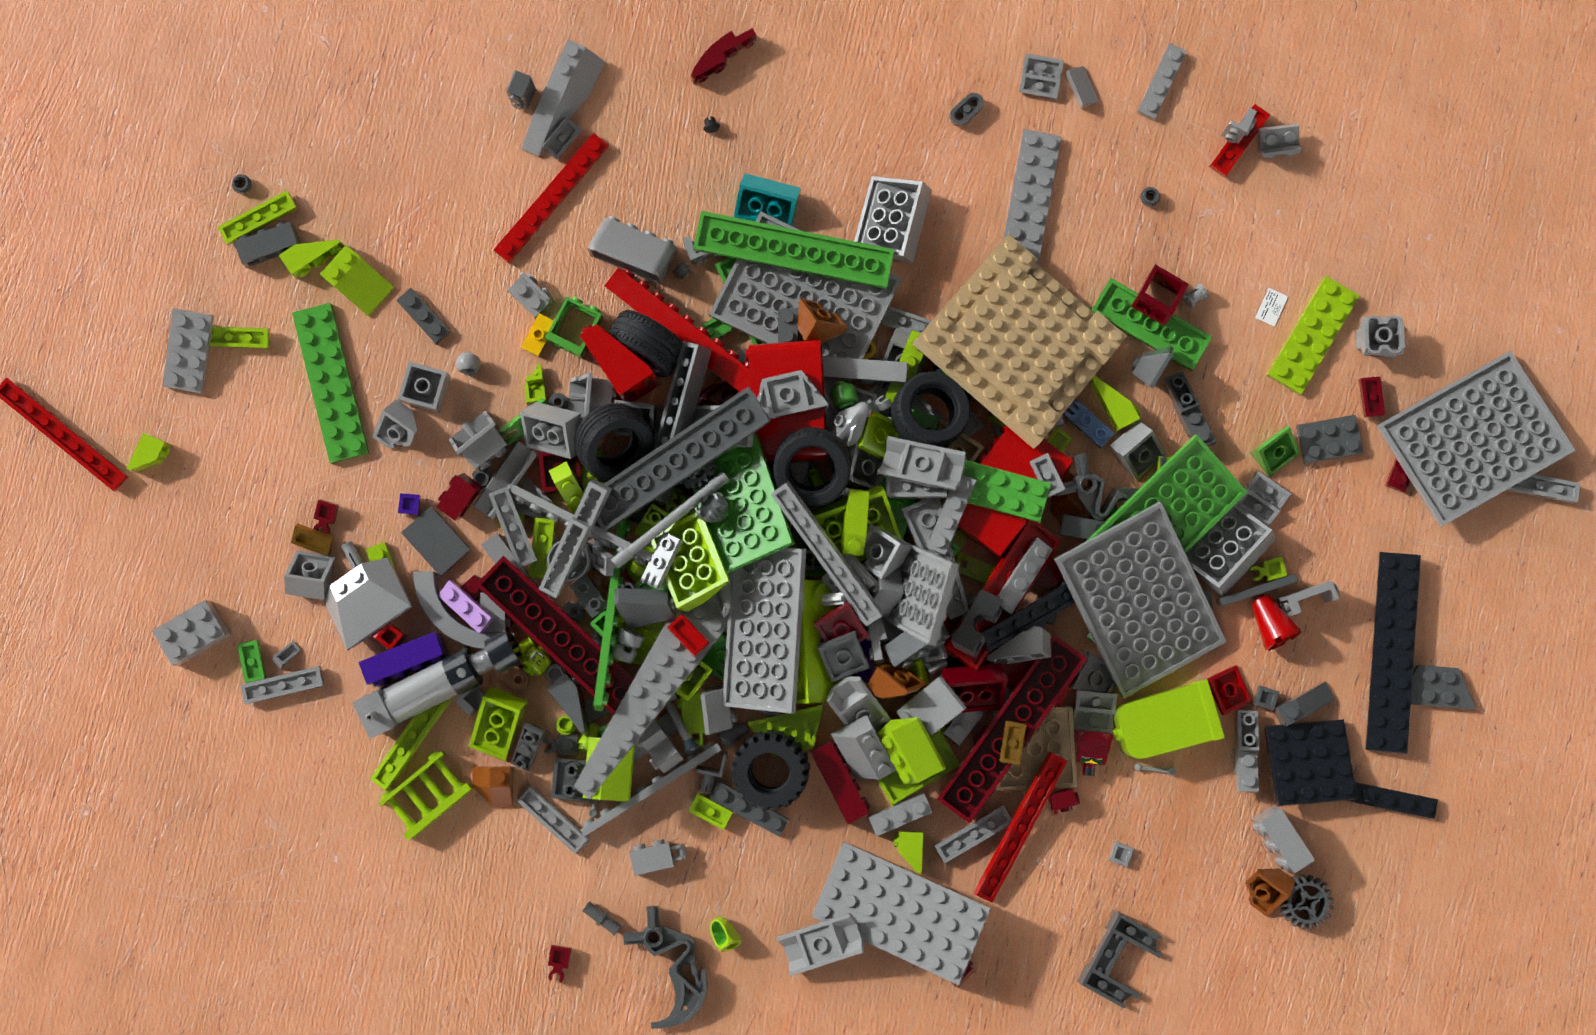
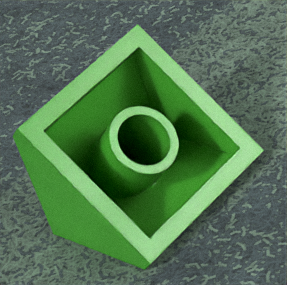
M1286 426L1250 454L1270 477L1299 455L1300 452L1290 427Z

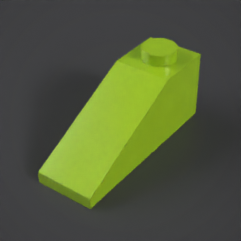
M1093 376L1089 383L1116 432L1140 419V411L1136 405H1133L1130 400L1098 377Z
M849 489L840 541V549L844 554L863 556L867 532L869 491Z

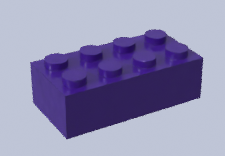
M432 632L358 663L366 684L382 687L389 684V680L392 678L393 680L405 678L408 676L407 672H418L427 668V664H435L443 660V658L449 656L441 633Z

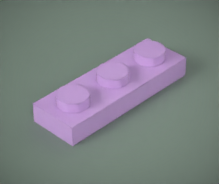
M449 580L438 594L439 598L479 634H483L494 620L493 616L453 580Z

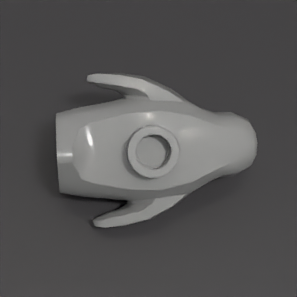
M860 402L839 412L834 418V425L830 431L836 434L846 447H850L860 439L866 418L874 413L868 403Z

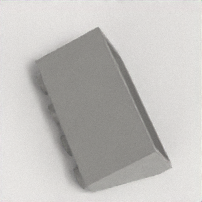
M609 216V218H604L587 250L591 257L623 270L627 268L640 277L662 285L677 248L670 239L663 238L661 240L650 231H645L644 233L639 231L638 227L628 223L625 225L620 223L619 219Z

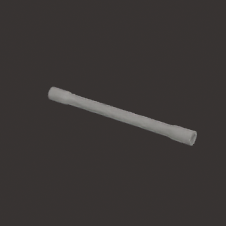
M723 471L715 476L706 486L658 524L611 558L615 566L620 568L633 555L713 492H716L730 481Z

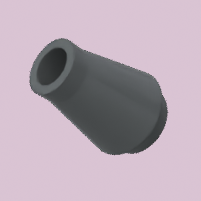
M742 722L734 725L731 729L718 733V737L726 748L734 745L749 731L745 723Z

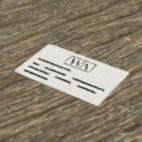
M1268 288L1255 318L1275 326L1288 296Z

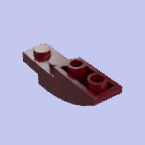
M753 28L737 37L730 31L713 43L695 65L691 73L692 83H702L711 74L722 72L727 66V57L732 58L739 50L752 47L755 41H757Z

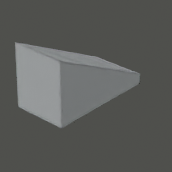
M292 641L275 654L272 661L281 670L301 649Z

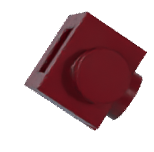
M1073 789L1053 792L1048 798L1052 814H1058V809L1061 812L1073 810L1072 806L1080 804L1078 793L1074 792Z

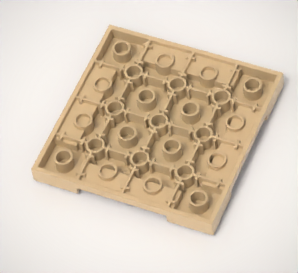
M1008 234L912 344L1034 449L1045 438L1071 403L1127 336L1099 311L1093 313L1035 263L1038 259Z

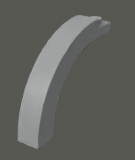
M413 572L414 585L419 602L429 619L444 634L464 645L485 649V640L499 634H479L477 631L461 624L450 614L442 599L438 597L437 572ZM512 633L515 639L517 640V634Z

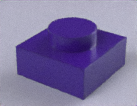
M400 493L398 513L419 515L421 495Z

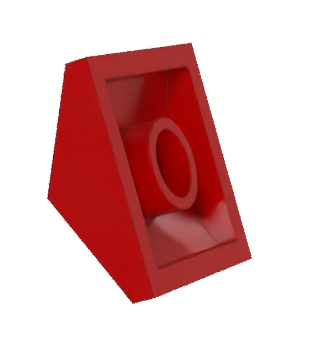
M1237 665L1207 678L1210 690L1222 716L1253 702Z

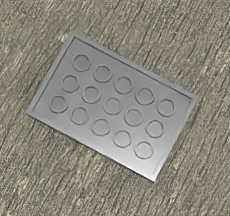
M910 544L912 548L904 563L900 566L904 594L888 617L883 619L921 641L936 646L941 636L942 622L947 616L946 608L953 595V584L959 575V564Z

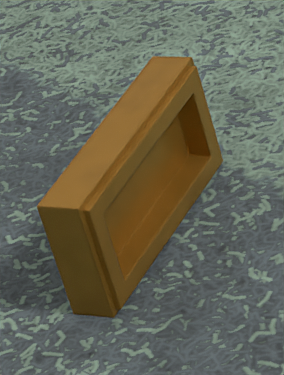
M296 524L291 543L329 556L334 537L304 525Z

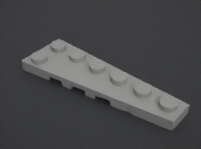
M927 498L901 509L916 546L956 563L951 544L946 555L927 548L942 511L939 498ZM960 575L954 581L953 595L946 608L950 620L964 615L966 611L969 612Z

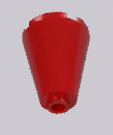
M1260 594L1253 599L1254 602L1251 605L1266 651L1286 644V641L1293 640L1302 633L1300 628L1269 595Z

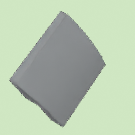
M1025 54L1019 92L1057 99L1064 60Z
M1257 471L1245 488L1247 493L1236 504L1269 527L1291 495V492L1260 471Z
M1077 690L1073 709L1074 730L1112 733L1117 694Z

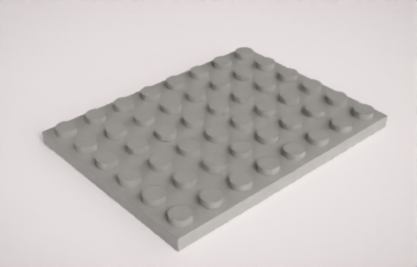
M761 211L755 221L799 230ZM736 259L709 313V317L766 344L778 343V308H799L800 298L816 301L823 305L822 309L830 314L834 312L839 315L848 327L845 332L822 343L823 357L863 359L902 278L890 273L887 289ZM799 332V341H805ZM841 379L850 384L853 381V379Z
M1511 351L1376 426L1439 527L1444 526L1576 451Z
M1160 502L1055 558L1060 572L1123 699L1226 642L1167 513Z

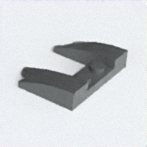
M1114 910L1105 927L1108 929L1090 964L1085 965L1077 982L1122 1008H1126L1123 1001L1132 995L1135 999H1138L1141 994L1109 977V974L1127 941L1160 958L1161 951H1156V939H1162V936Z

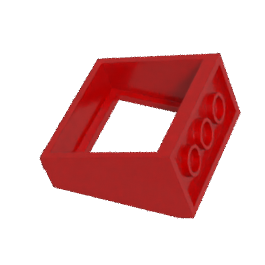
M591 324L582 330L583 333L580 334V337L623 401L636 402L660 386L650 367L597 324L593 326Z

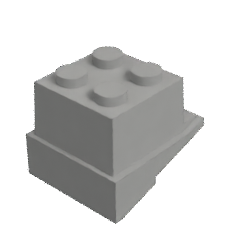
M592 373L571 378L567 410L581 413L583 420L588 413L597 407L611 404V401H615L616 390L609 380L592 378Z
M486 410L470 423L468 421L461 426L463 429L449 439L457 455L462 454L476 470L488 468L492 464L491 460L494 457L500 458L508 452L506 448L509 446L496 429L497 424Z

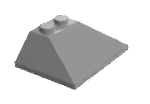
M389 558L358 565L329 586L324 601L348 651L413 607Z

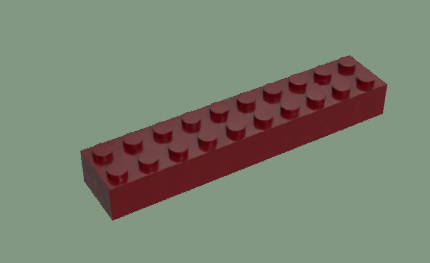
M502 556L479 580L476 586L595 697L601 646L543 591L539 590V587L507 557ZM615 659L613 660V666H609L608 673H611L610 685H606L605 693H609L608 704L604 705L613 715L634 680V677Z
M1053 635L1051 638V657L1036 659L937 800L969 824L972 823L1013 765L1011 763L999 762L1006 721L1027 724L1023 745L1024 750L1088 658Z

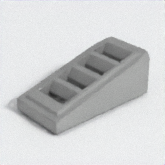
M731 572L727 574L730 582L715 594L722 617H727L731 607Z

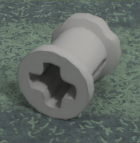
M1200 283L1190 292L1183 294L1185 303L1192 309L1196 303L1209 297L1207 290Z

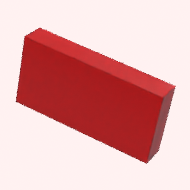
M683 614L667 627L694 657L710 644Z

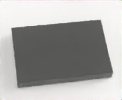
M431 506L401 532L441 577L471 551Z

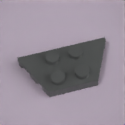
M1416 665L1412 678L1411 704L1475 709L1474 702L1459 668Z

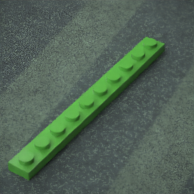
M628 518L620 522L617 528L616 536L626 540L627 533L631 532V521H628ZM617 549L614 550V556L618 554L616 552ZM626 563L620 568L616 567L613 569V576L610 579L594 697V709L597 711H603L604 705L608 704L609 693L605 692L606 685H610L611 673H608L609 666H613L614 654H611V647L616 645V634H613L614 627H618L619 615H616L617 608L614 604L615 589L621 588L624 584V577H621L622 570L626 569Z

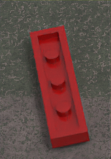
M1256 104L1251 108L1257 111L1254 116L1257 120L1252 130L1250 129L1248 135H1244L1239 143L1227 141L1209 166L1224 178L1259 132V128L1264 125L1270 116L1268 112Z

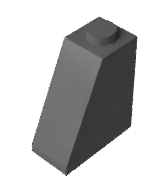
M615 589L614 604L629 629L675 618V609L677 607L668 590Z

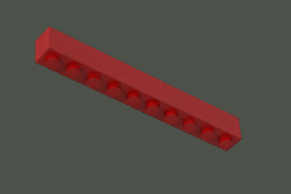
M619 267L604 285L608 290L635 311L665 326L682 342L685 341L712 349L707 367L736 390L741 392L750 387L749 363L747 361L743 364L738 360L740 356L731 349L729 352L725 350L723 342L716 337L714 340L708 336L710 332L702 326L697 328L693 325L695 321L685 314L684 317L680 315L678 307L671 302L669 305L663 301L665 297L657 291L653 294L648 290L650 286L643 280L639 282L635 280V274L627 268L622 270Z

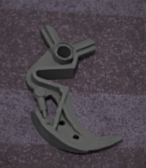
M1086 453L1074 456L1077 474L1074 475L1072 481L1063 483L1065 491L1058 493L1057 496L1075 492L1094 519L1104 520L1108 516L1111 517L1118 510L1117 503L1127 501L1138 489L1119 487L1117 490L1113 488L1100 508L1105 480L1089 472ZM1165 456L1160 457V468L1167 462ZM1085 479H1087L1088 484L1083 489L1082 483Z
M647 906L648 926L642 932L624 933V945L644 944L645 948L653 956H657L681 944L687 945V948L669 967L670 971L668 973L675 990L676 1000L674 1008L667 1018L658 1022H651V1029L684 1024L697 1013L704 1001L708 986L706 969L701 970V981L695 962L696 956L693 953L695 942L692 937L660 925L659 906ZM657 932L660 940L657 942L651 941L649 934ZM683 964L690 965L692 974L696 979L695 985L683 975ZM683 1006H687L688 1009L684 1010Z

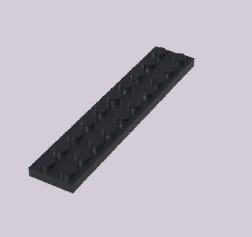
M1379 552L1365 750L1405 754L1408 751L1421 555Z

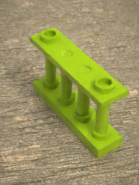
M435 751L428 757L429 762L396 789L386 791L381 796L382 800L378 803L380 806L388 803L407 826V832L403 835L408 841L416 837L474 789L470 782L460 783L441 758L447 754L445 751ZM434 764L454 787V793L449 797L441 792L426 773ZM418 777H420L438 800L437 803L439 805L433 810L427 807L410 785ZM403 790L422 812L421 816L423 819L418 823L409 817L394 798Z

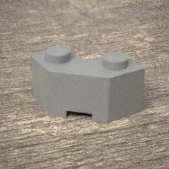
M655 719L636 742L639 747L643 746L652 757L649 761L656 770L659 768L663 773H666L684 760Z

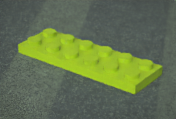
M1325 276L1266 376L1301 395L1360 295Z

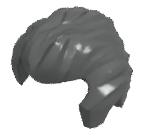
M716 492L702 503L699 511L697 508H695L699 519L704 522H721L727 515L728 503L720 492Z

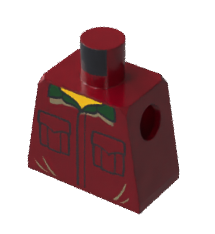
M1074 730L1076 762L1084 763L1082 775L1095 776V766H1105L1113 734Z

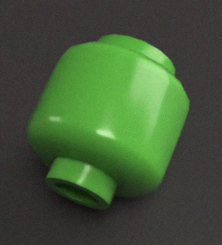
M846 381L838 382L830 392L833 406L840 410V412L858 404L859 399L853 384Z

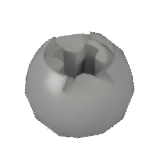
M463 352L456 360V367L465 376H473L480 370L481 361L472 352Z

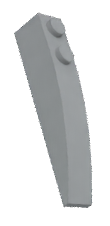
M567 40L540 98L521 150L537 157L541 156L545 151L541 147L563 119L565 117L570 119L578 111L580 105L590 96L605 64L604 60L586 47Z

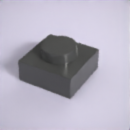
M1258 686L1253 705L1274 710L1279 691Z

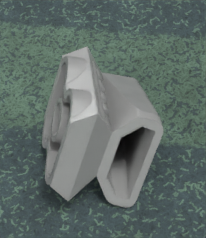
M1370 316L1361 318L1360 328L1356 330L1355 335L1356 349L1361 350L1363 356L1380 355L1396 359V355H1403L1405 337L1404 320L1401 316Z

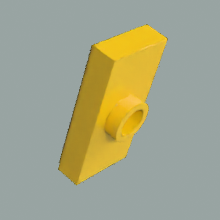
M539 313L521 348L540 357L547 343L545 337L554 320Z

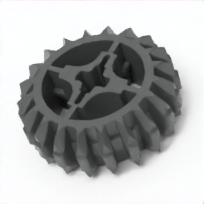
M1303 874L1300 875L1299 879L1296 876L1292 877L1295 880V884L1290 897L1279 905L1280 907H1285L1280 913L1283 915L1287 914L1285 920L1291 921V925L1294 927L1298 925L1299 929H1304L1306 925V928L1311 930L1312 924L1318 928L1320 927L1319 921L1325 924L1324 916H1331L1327 910L1334 909L1333 906L1329 905V902H1333L1334 899L1327 897L1332 893L1329 889L1325 890L1327 884H1320L1321 879H1314L1312 875H1308L1307 879ZM1303 886H1312L1318 893L1308 895ZM1296 891L1297 899L1291 904L1293 894ZM1304 898L1309 899V901H1307V906L1303 905V903L1305 902ZM1320 901L1319 909L1316 912L1315 905ZM1303 909L1309 915V918H1299L1294 911Z

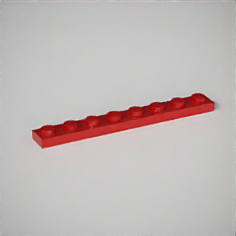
M593 133L493 251L507 263H510L609 148V145Z
M7 377L0 384V398L112 491H117L128 478L125 473Z
M1050 751L1047 753L973 892L976 896L993 903L1068 762L1066 759Z

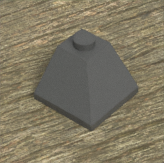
M1168 346L1144 352L1141 357L1137 356L1132 364V367H1134L1133 374L1153 389L1172 358L1174 348Z

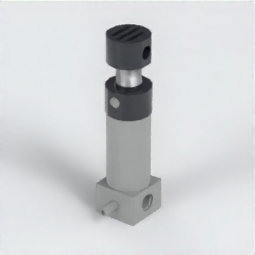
M509 630L501 632L485 640V649L472 655L467 648H464L425 669L352 702L369 739L446 700L482 685V674L495 668L501 674L524 662L523 654L514 635Z

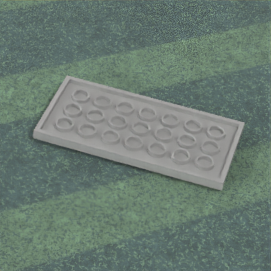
M784 548L731 572V607L728 612L722 706L796 713L806 549Z
M843 842L811 917L825 921L851 913L857 919L865 942L960 985L992 908Z

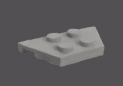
M802 370L762 379L760 393L757 397L769 419L829 406L828 402Z

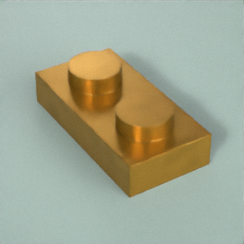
M1006 721L999 762L1021 764L1027 724Z

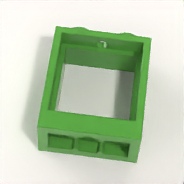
M566 297L545 339L547 342L582 359L588 349L584 341L580 347L557 336V333L571 307L594 318L593 326L595 324L600 326L603 316L600 313V309L592 305L587 307L583 305L582 300L576 297L572 299Z

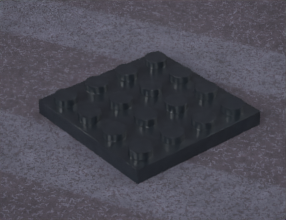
M1344 719L1264 727L1277 807L1358 799Z

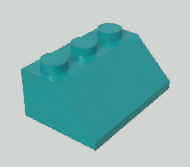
M744 173L739 186L733 217L756 221L761 211L792 226L801 188Z

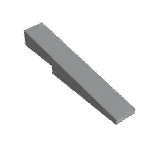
M597 480L589 482L574 517L570 519L539 590L554 598H558L612 488Z

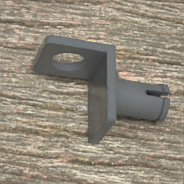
M727 751L724 752L720 770L697 765L695 772L703 774L700 792L704 793L707 785L706 794H712L715 777L722 778Z

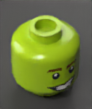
M541 646L532 647L523 657V670L530 676H533V674L540 676L551 665V656Z

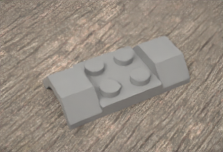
M888 436L884 460L877 474L897 478V480L956 491L960 486L964 472L966 452Z
M848 676L831 687L826 700L845 726L867 715L876 733H878L892 720L860 677Z
M851 913L776 937L777 941L784 947L789 961L790 976L864 952V938L857 919Z

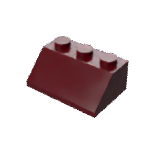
M1001 663L983 664L979 666L977 671L968 666L943 668L942 678L966 707L961 713L996 710L1003 707L1008 678Z

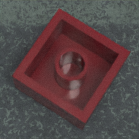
M547 452L539 453L542 492L545 495L560 493L553 482L549 470L566 461L581 489L584 490L581 477L582 463L577 455L569 459Z

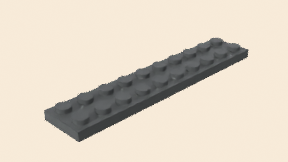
M747 387L606 482L604 485L612 488L597 518L604 532L610 530L770 423L771 420L751 388Z

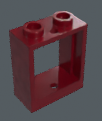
M1155 264L1146 277L1131 307L1165 326L1176 310L1189 283ZM1152 280L1177 294L1170 307L1145 293Z

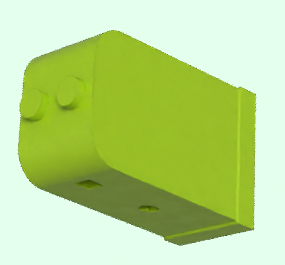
M1207 679L1196 680L1183 686L1122 703L1116 707L1113 718L1115 729L1112 730L1114 739L1119 741L1122 752L1130 758L1144 759L1225 738Z

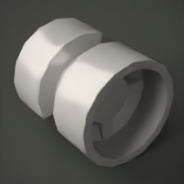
M620 627L616 636L618 641L615 647H611V654H614V657L621 661L633 663L637 655L636 648H640L644 636L631 629Z

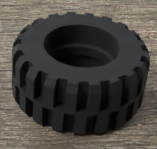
M767 730L764 733L762 731L757 732L754 736L746 739L734 756L731 771L733 772L731 776L732 783L736 784L735 790L737 793L743 795L742 799L745 802L747 800L752 802L751 806L755 808L761 806L762 810L766 811L769 808H773L774 811L780 810L782 806L786 808L800 797L808 782L810 763H808L809 757L807 752L803 751V746L800 742L796 743L794 741L795 737L792 735L788 737L784 735L785 732L783 731L778 733L774 732V730ZM762 753H774L781 756L789 766L787 781L778 787H768L761 784L752 772V765L756 757Z

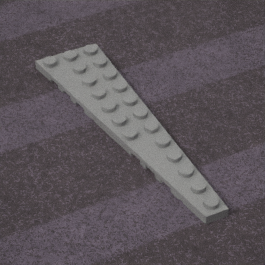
M715 594L705 603L688 612L678 608L675 609V618L669 619L665 623L574 785V788L591 800L727 629L728 614L727 617L721 616ZM681 614L710 642L696 657L667 629Z

